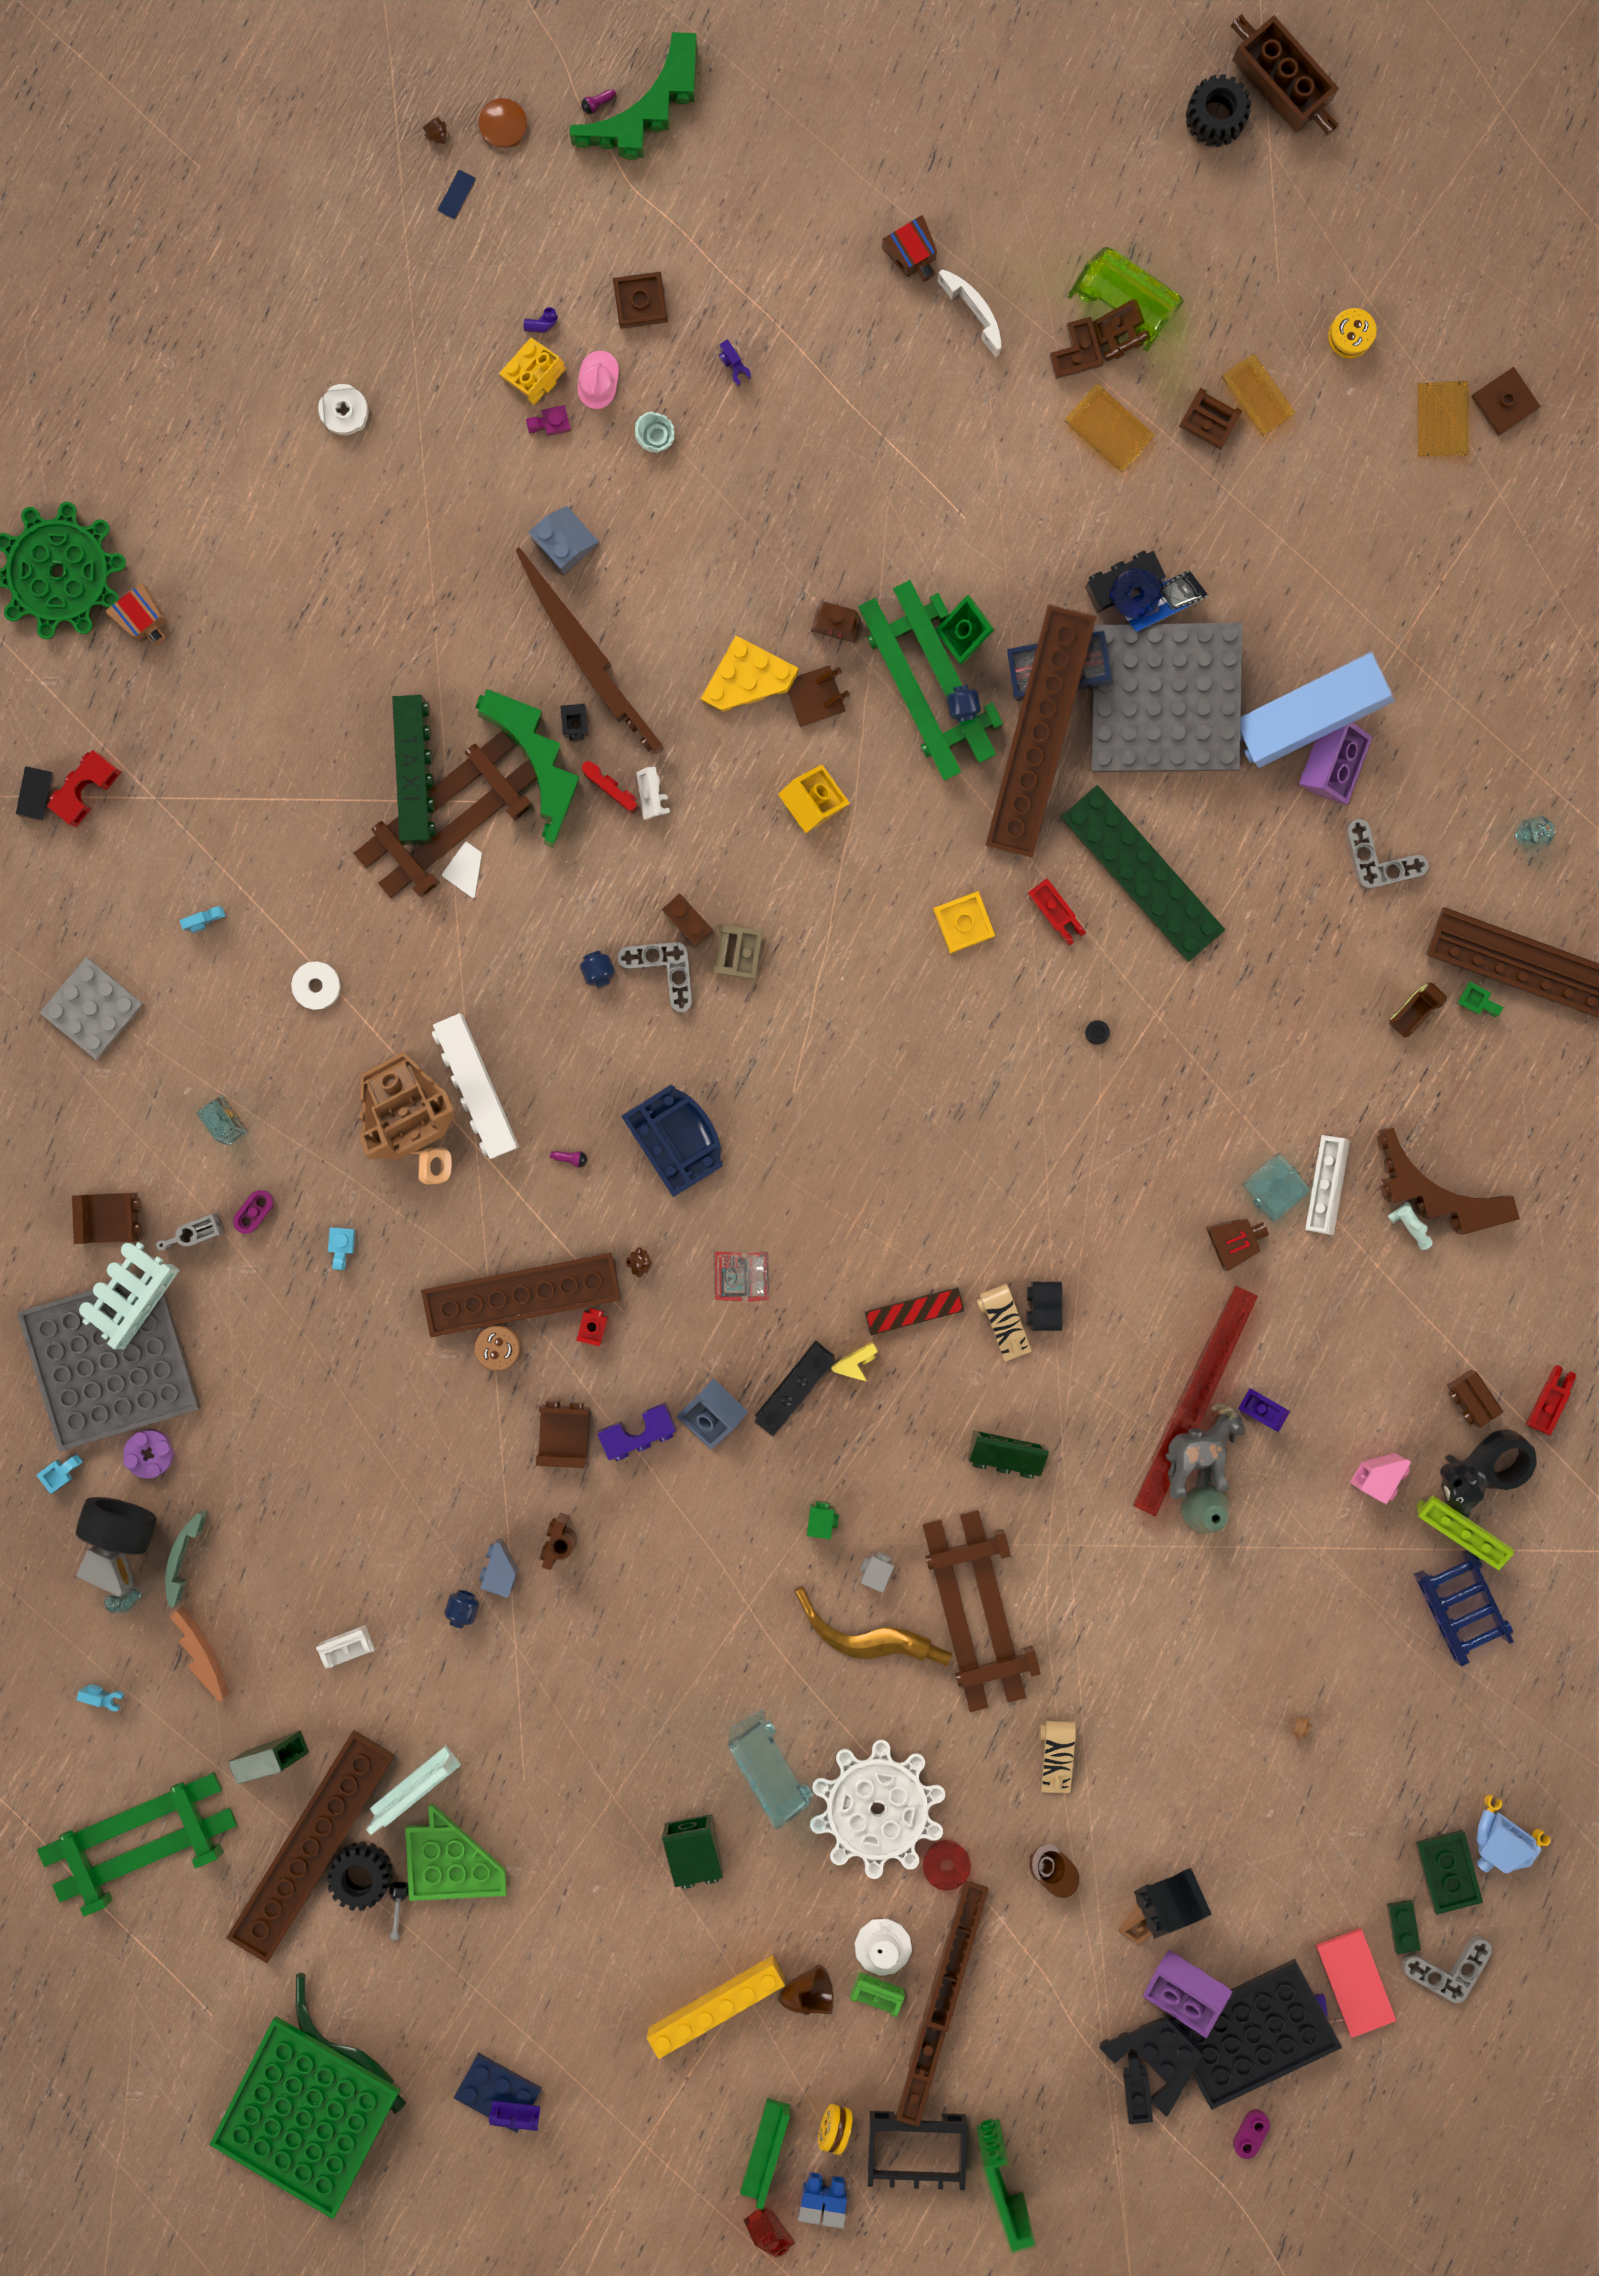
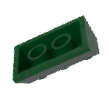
M973 1430L967 1459L969 1462H973L972 1466L976 1468L986 1469L987 1466L996 1467V1471L1000 1473L1010 1474L1011 1471L1020 1472L1019 1476L1034 1479V1475L1041 1477L1049 1451L1042 1444Z

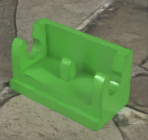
M858 1972L850 1994L851 2001L856 2002L857 2000L890 2012L894 2017H897L905 1998L904 1988Z

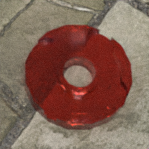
M943 1840L936 1842L926 1851L923 1857L924 1875L928 1882L937 1889L947 1891L957 1889L965 1883L970 1875L971 1864L969 1855L955 1841ZM946 1859L953 1862L952 1869L948 1871L940 1868V1863Z

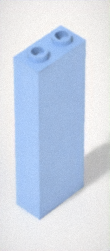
M1370 652L1240 717V742L1245 741L1248 747L1244 752L1249 762H1255L1257 767L1260 768L1395 702L1373 653Z

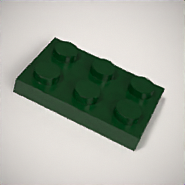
M1463 1830L1416 1842L1433 1911L1436 1915L1483 1903L1466 1835Z

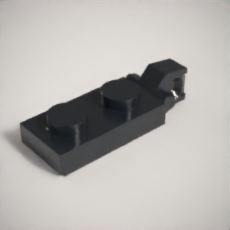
M1137 2052L1128 2053L1129 2067L1123 2068L1128 2123L1153 2122L1146 2067L1140 2066Z

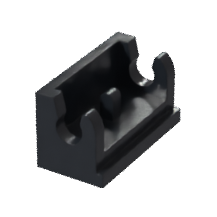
M25 766L16 815L40 821L44 820L53 772Z

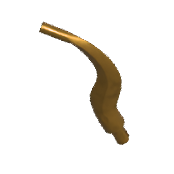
M803 1586L795 1590L802 1608L815 1631L830 1646L845 1655L859 1659H873L891 1654H904L922 1662L925 1658L946 1667L951 1660V1652L932 1645L931 1639L904 1629L883 1627L857 1636L841 1633L826 1624L816 1614Z

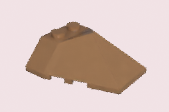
M404 1052L361 1074L360 1100L362 1101V1112H360V1120L362 1121V1131L359 1132V1139L368 1159H402L444 1136L455 1115L450 1098Z

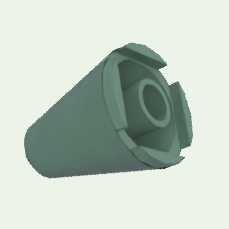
M1205 1486L1203 1489L1194 1487L1187 1494V1497L1183 1499L1181 1511L1183 1519L1192 1530L1209 1534L1222 1529L1226 1525L1230 1515V1504L1226 1495L1222 1491L1216 1492L1214 1486Z

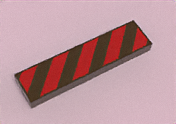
M956 1287L864 1312L870 1335L963 1312L964 1308L959 1289Z

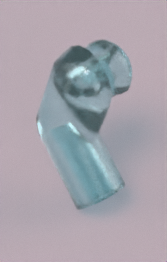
M133 1588L123 1599H117L112 1595L108 1596L104 1601L106 1610L111 1613L127 1612L142 1597V1594Z

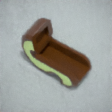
M1428 982L1416 990L1403 1007L1394 1013L1389 1020V1025L1403 1038H1407L1416 1031L1434 1009H1438L1446 1003L1447 996L1432 982Z

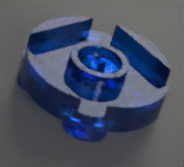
M1131 568L1117 577L1110 591V597L1114 607L1120 614L1128 618L1147 617L1159 605L1160 583L1151 572L1144 569ZM1140 587L1139 594L1141 597L1139 599H1132V589Z

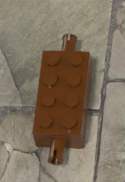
M1243 14L1239 15V20L1236 18L1230 27L1235 30L1244 42L1237 47L1232 61L1296 133L1310 120H1314L1327 136L1330 135L1331 131L1333 132L1339 123L1325 108L1333 101L1339 87L1275 15L1257 30L1251 26Z

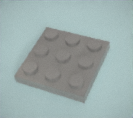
M85 957L42 1009L40 1014L93 1058L98 1060L144 1003L90 958Z

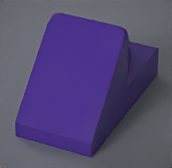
M1249 1388L1238 1407L1242 1412L1277 1432L1280 1431L1291 1412Z

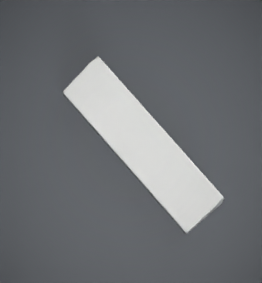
M1321 1136L1305 1227L1307 1231L1334 1235L1350 1140Z

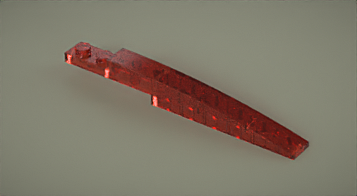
M1238 1286L1234 1287L1152 1456V1463L1132 1506L1156 1517L1170 1487L1168 1471L1171 1467V1462L1166 1459V1454L1169 1453V1444L1177 1435L1189 1433V1429L1199 1427L1256 1302L1257 1295Z

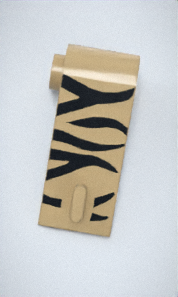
M1007 1284L980 1293V1299L976 1300L981 1314L986 1312L1004 1361L1006 1362L1032 1352Z
M1045 1721L1044 1725H1040L1039 1731L1040 1740H1044L1045 1746L1041 1792L1070 1793L1076 1737L1075 1722Z

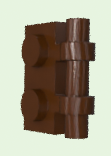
M1135 299L1093 321L1099 345L1105 346L1109 343L1110 350L1104 352L1106 361L1123 357L1125 352L1132 348L1137 349L1143 346V342L1151 338L1147 329L1138 333L1137 327L1143 325L1145 321L1138 301ZM1128 333L1129 339L1119 343L1118 338Z

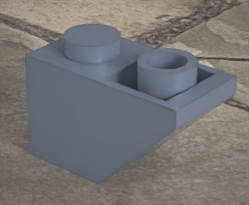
M498 1538L495 1545L490 1544L486 1558L490 1560L488 1567L483 1566L479 1577V1581H482L480 1589L508 1598L512 1592L518 1568L504 1541Z

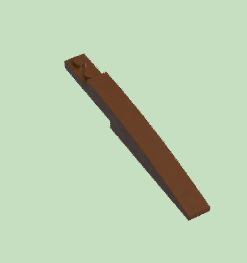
M517 548L518 557L540 602L591 686L618 722L625 717L628 718L625 720V723L633 733L638 731L643 738L640 742L648 752L653 750L655 754L659 753L664 749L662 743L606 674V671L612 667L609 660L521 548Z
M967 1880L964 1882L908 2065V2074L895 2116L897 2121L917 2127L920 2126L989 1887Z

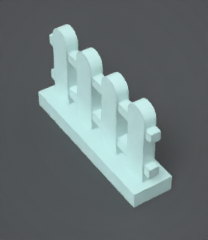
M140 1242L136 1245L133 1243L123 1244L121 1253L126 1257L122 1265L120 1263L109 1264L107 1273L112 1277L110 1283H97L93 1288L94 1295L98 1297L96 1303H83L79 1308L80 1314L85 1318L82 1322L88 1326L92 1323L104 1332L101 1337L109 1340L107 1344L113 1349L125 1350L180 1271L173 1264H162L164 1260L160 1257L152 1258L142 1250L145 1246ZM133 1263L146 1272L141 1279L128 1270ZM119 1283L132 1292L127 1299L115 1290ZM105 1303L118 1312L113 1319L101 1310Z

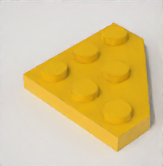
M735 636L704 691L701 700L725 712L742 704L747 705L763 700L771 695L788 692L800 670L798 667L756 645Z

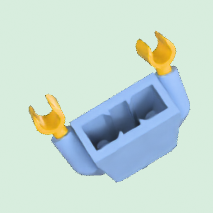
M1487 1795L1484 1799V1804L1488 1808L1482 1813L1476 1838L1479 1854L1482 1856L1477 1861L1478 1866L1486 1873L1494 1866L1504 1873L1530 1867L1541 1852L1540 1847L1550 1844V1837L1544 1835L1540 1840L1541 1835L1544 1833L1543 1830L1535 1829L1532 1836H1530L1499 1812L1495 1815L1494 1811L1502 1807V1801L1497 1799L1496 1804L1491 1806L1490 1802L1493 1795Z

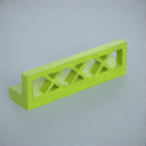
M1432 1495L1427 1502L1421 1499L1417 1503L1419 1518L1497 1570H1500L1514 1554L1513 1548Z

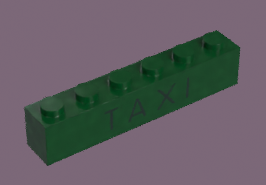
M421 694L392 696L399 841L403 845L433 844L432 837L436 836L435 822H432L431 812H435L434 798H430V788H434L433 774H429V764L433 763L432 751L428 750V740H431V728L427 726L426 719L427 716H430V705Z

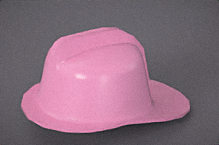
M594 351L588 354L581 364L578 395L587 407L602 409L608 406L614 399L619 366L616 359L610 353Z

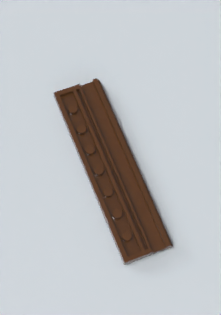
M1446 907L1442 908L1426 953L1427 956L1599 1018V963Z

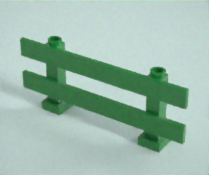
M908 580L893 588L906 616L888 624L876 598L859 605L858 608L871 632L867 639L873 650L879 649L925 742L920 745L926 758L930 756L933 758L943 780L946 781L961 773L950 747L967 739L978 763H981L996 755L985 730L992 727L996 731L1003 727V722L993 702L984 706L983 713L976 715V719L959 722L960 725L944 733L941 732L896 639L914 631L947 698L948 694L954 692L953 687L962 686V683L931 621L938 618L940 623H942L949 613L939 592L930 596V603L923 606L911 580Z
M215 1772L186 1785L184 1782L175 1784L170 1787L171 1791L75 1833L73 1830L64 1832L59 1835L58 1840L38 1848L37 1852L44 1867L66 1859L72 1872V1876L52 1884L59 1903L81 1894L85 1902L80 1908L83 1917L102 1910L113 1899L109 1891L102 1893L100 1885L190 1846H193L196 1853L191 1860L195 1869L217 1860L223 1853L220 1843L213 1846L210 1838L234 1828L238 1824L230 1807L204 1819L201 1818L195 1802L222 1791ZM177 1810L183 1823V1828L91 1867L84 1850Z

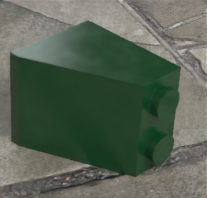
M712 1814L665 1823L662 1840L675 1887L681 1886L682 1889L694 1887L695 1883L705 1882V1884H713L718 1882L720 1878H723V1866Z

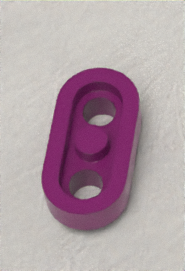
M257 1190L248 1197L233 1219L234 1227L238 1232L248 1234L254 1232L274 1206V1198L271 1193L266 1190ZM261 1197L266 1201L263 1207L258 1203ZM245 1217L251 1219L249 1226L244 1224Z
M1257 2109L1249 2111L1233 2139L1234 2149L1241 2158L1250 2159L1254 2157L1269 2132L1270 2122L1263 2111ZM1256 2123H1262L1260 2128H1255L1254 2126ZM1250 2144L1249 2149H1243L1244 2145Z

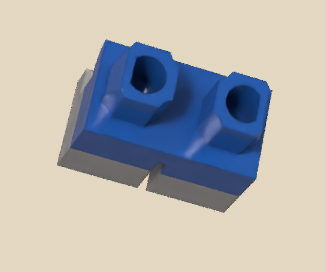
M810 2172L807 2182L803 2183L801 2201L798 2207V2221L819 2225L822 2212V2225L843 2229L847 2204L845 2178L834 2176L832 2177L831 2186L822 2185L823 2175Z

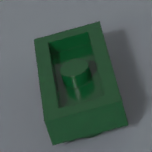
M1406 1900L1388 1903L1387 1908L1396 1954L1421 1951L1413 1902Z

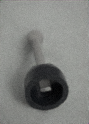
M403 1881L392 1882L389 1888V1895L395 1901L393 1932L390 1933L392 1941L399 1939L397 1931L400 1902L405 1900L409 1893L408 1883Z

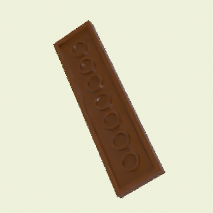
M612 1252L421 1290L430 1338L621 1300Z

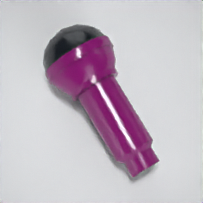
M611 89L595 97H585L581 102V108L586 114H593L599 108L598 106L612 100L616 96V92L614 89Z
M551 1151L550 1158L556 1161L569 1162L577 1168L584 1167L587 1163V1156L582 1151L575 1153Z

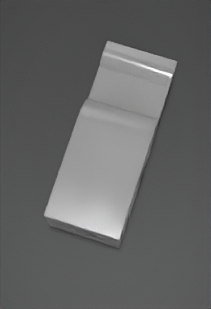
M218 1213L210 1214L182 1225L177 1229L175 1238L160 1240L156 1243L158 1250H165L171 1248L176 1243L182 1246L197 1245L223 1235L225 1231ZM188 1229L193 1232V1236L190 1237L191 1241L187 1240L185 1236L188 1234Z

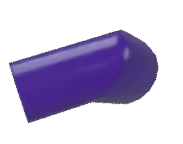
M552 307L545 308L543 315L538 320L525 318L524 331L547 332L557 322L556 310Z

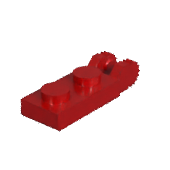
M587 761L583 763L582 772H584V775L631 814L637 811L639 808L635 802L637 798L628 790H625L624 793L616 787L618 782L608 774L606 777H603L601 770L593 762Z
M1047 878L1027 893L1054 930L1059 932L1060 936L1069 946L1074 941L1072 936L1063 927L1068 922L1071 923L1078 935L1083 936L1086 934L1081 924L1075 918L1074 912Z
M1559 1365L1554 1366L1548 1381H1546L1526 1422L1527 1426L1548 1436L1553 1432L1576 1379V1373L1569 1371L1562 1383V1388L1556 1386L1563 1370Z

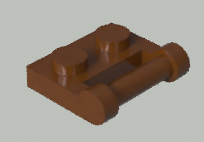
M1200 387L1179 427L1221 450L1238 421L1242 410L1237 407L1233 409L1206 394V390ZM1200 402L1229 417L1230 420L1226 422L1199 407Z

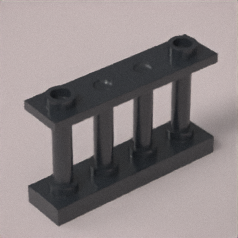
M815 1340L755 1414L757 1418L754 1422L774 1437L834 1363V1354Z

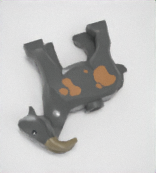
M1220 1402L1211 1406L1212 1411L1220 1410L1218 1420L1208 1431L1197 1428L1189 1429V1433L1179 1434L1170 1442L1169 1453L1166 1454V1459L1171 1462V1467L1168 1471L1170 1497L1174 1499L1187 1497L1185 1480L1193 1469H1198L1196 1487L1203 1489L1205 1486H1209L1211 1473L1212 1484L1215 1485L1216 1492L1229 1490L1228 1483L1224 1477L1227 1439L1229 1436L1230 1442L1234 1443L1238 1436L1245 1433L1242 1418L1233 1407Z

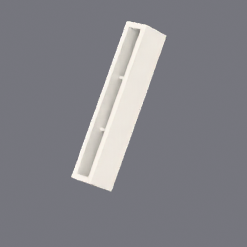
M459 1013L433 1024L435 1030L432 1031V1035L436 1044L442 1045L445 1052L441 1054L446 1067L450 1066L454 1075L451 1076V1080L456 1090L460 1088L463 1098H460L462 1106L466 1112L470 1111L473 1118L470 1124L474 1133H479L482 1139L479 1145L484 1156L488 1155L490 1159H494L520 1148L463 1014Z

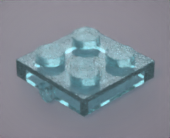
M1281 1153L1276 1154L1242 1184L1254 1198L1253 1203L1258 1208L1261 1207L1274 1222L1311 1191L1299 1176L1300 1173L1287 1162Z

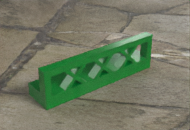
M769 2098L766 2099L740 2189V2195L756 2199V2208L762 2210L790 2118V2104Z

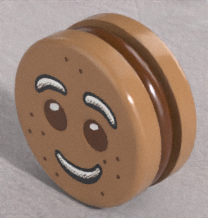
M493 1325L486 1328L479 1334L475 1342L477 1360L482 1366L493 1371L509 1368L517 1361L521 1353V1341L518 1334L512 1328L505 1325Z

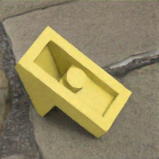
M870 1342L831 1365V1369L834 1373L867 1381L858 1363L862 1362L863 1365L869 1363L876 1358L874 1354L878 1351L874 1343Z

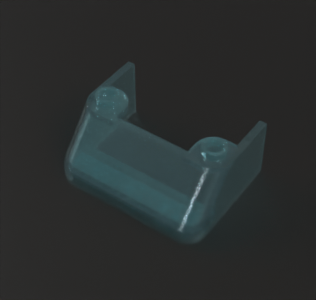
M762 1709L730 1728L728 1746L769 1820L777 1830L790 1822L811 1804L813 1793L807 1783L802 1784L796 1779L775 1742L773 1734L777 1733L770 1719L768 1721L765 1720L766 1713Z

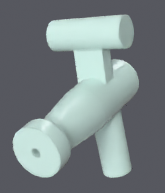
M1406 1201L1388 1215V1218L1392 1223L1401 1219L1410 1234L1418 1241L1417 1245L1419 1248L1426 1250L1433 1244L1431 1238L1426 1235L1427 1226L1418 1220L1412 1210L1413 1207Z

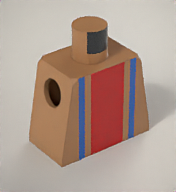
M142 582L105 611L139 642L144 641L148 637L153 645L157 646L166 638L159 629L166 623V619L151 591Z

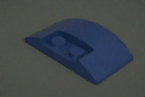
M670 1084L621 1115L671 1195L675 1197L721 1168L722 1160L718 1135L705 1111L692 1097L675 1089L676 1087Z

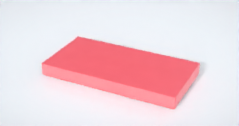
M1361 1928L1316 1944L1317 1951L1351 2038L1396 2021Z

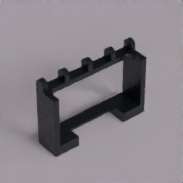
M870 2111L867 2167L868 2187H873V2179H888L890 2188H895V2180H914L915 2189H919V2181H938V2189L943 2190V2182H959L960 2190H965L966 2114L942 2113L941 2121L921 2120L920 2126L917 2127L894 2119V2111ZM875 2130L960 2133L959 2172L876 2170L873 2168Z

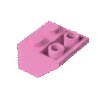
M1396 1453L1363 1461L1350 1483L1387 1505L1388 1501H1392L1398 1492L1396 1487L1400 1480H1404L1407 1477L1411 1462Z

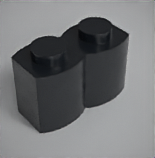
M1031 1282V1287L1026 1289V1299L1031 1301V1311L1026 1313L1027 1325H1031L1032 1331H1062V1282Z

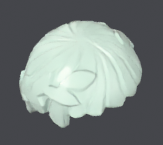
M651 411L640 416L637 420L635 436L638 443L647 451L658 453L670 447L674 441V426L667 416Z

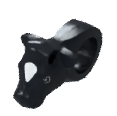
M1505 1429L1491 1433L1464 1461H1459L1450 1454L1447 1455L1445 1459L1449 1463L1445 1464L1440 1470L1442 1477L1441 1487L1446 1504L1468 1518L1470 1511L1483 1500L1487 1488L1509 1490L1523 1485L1533 1475L1537 1465L1534 1447L1516 1431ZM1517 1448L1518 1456L1513 1465L1505 1471L1494 1472L1495 1463L1500 1455L1507 1450Z

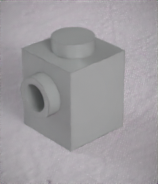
M871 1552L870 1557H865L861 1564L860 1570L863 1573L860 1577V1583L883 1593L894 1569V1562L891 1561L892 1557L882 1552L877 1554Z

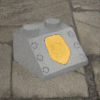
M95 1546L88 1549L76 1574V1577L119 1597L133 1589L136 1584L125 1554L104 1550Z

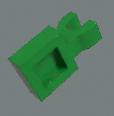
M1472 982L1467 983L1456 1003L1477 1015L1483 1009L1493 1017L1499 1016L1504 1008L1488 1000L1491 992Z

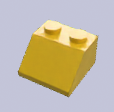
M822 764L795 778L778 793L784 805L789 809L805 833L820 826L850 804Z

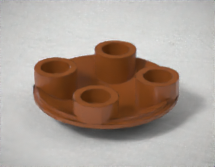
M499 98L492 100L484 106L479 115V129L483 139L494 146L515 147L520 143L521 138L525 134L527 128L526 114L523 108L511 99Z

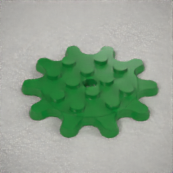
M63 502L58 508L56 517L52 520L43 519L34 507H26L21 513L24 523L22 534L14 537L7 533H0V551L4 552L7 557L6 565L0 569V588H7L12 594V600L4 608V616L11 622H16L27 614L35 616L38 622L37 633L45 640L51 639L55 635L56 628L62 621L71 622L78 633L88 634L93 626L89 616L90 610L95 605H103L106 608H110L120 600L119 595L108 587L107 579L111 573L122 571L125 568L126 559L119 553L109 554L102 549V542L109 534L110 526L102 519L94 521L88 527L80 526L76 521V506L71 502ZM61 565L64 569L63 576L53 577V568Z

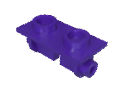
M492 2100L489 2125L538 2131L541 2106Z

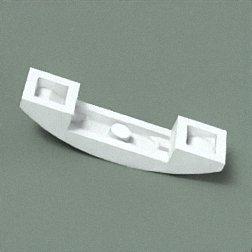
M942 269L938 273V283L951 300L960 294L985 327L981 339L996 358L1000 355L1001 337L989 306L980 294L966 281Z

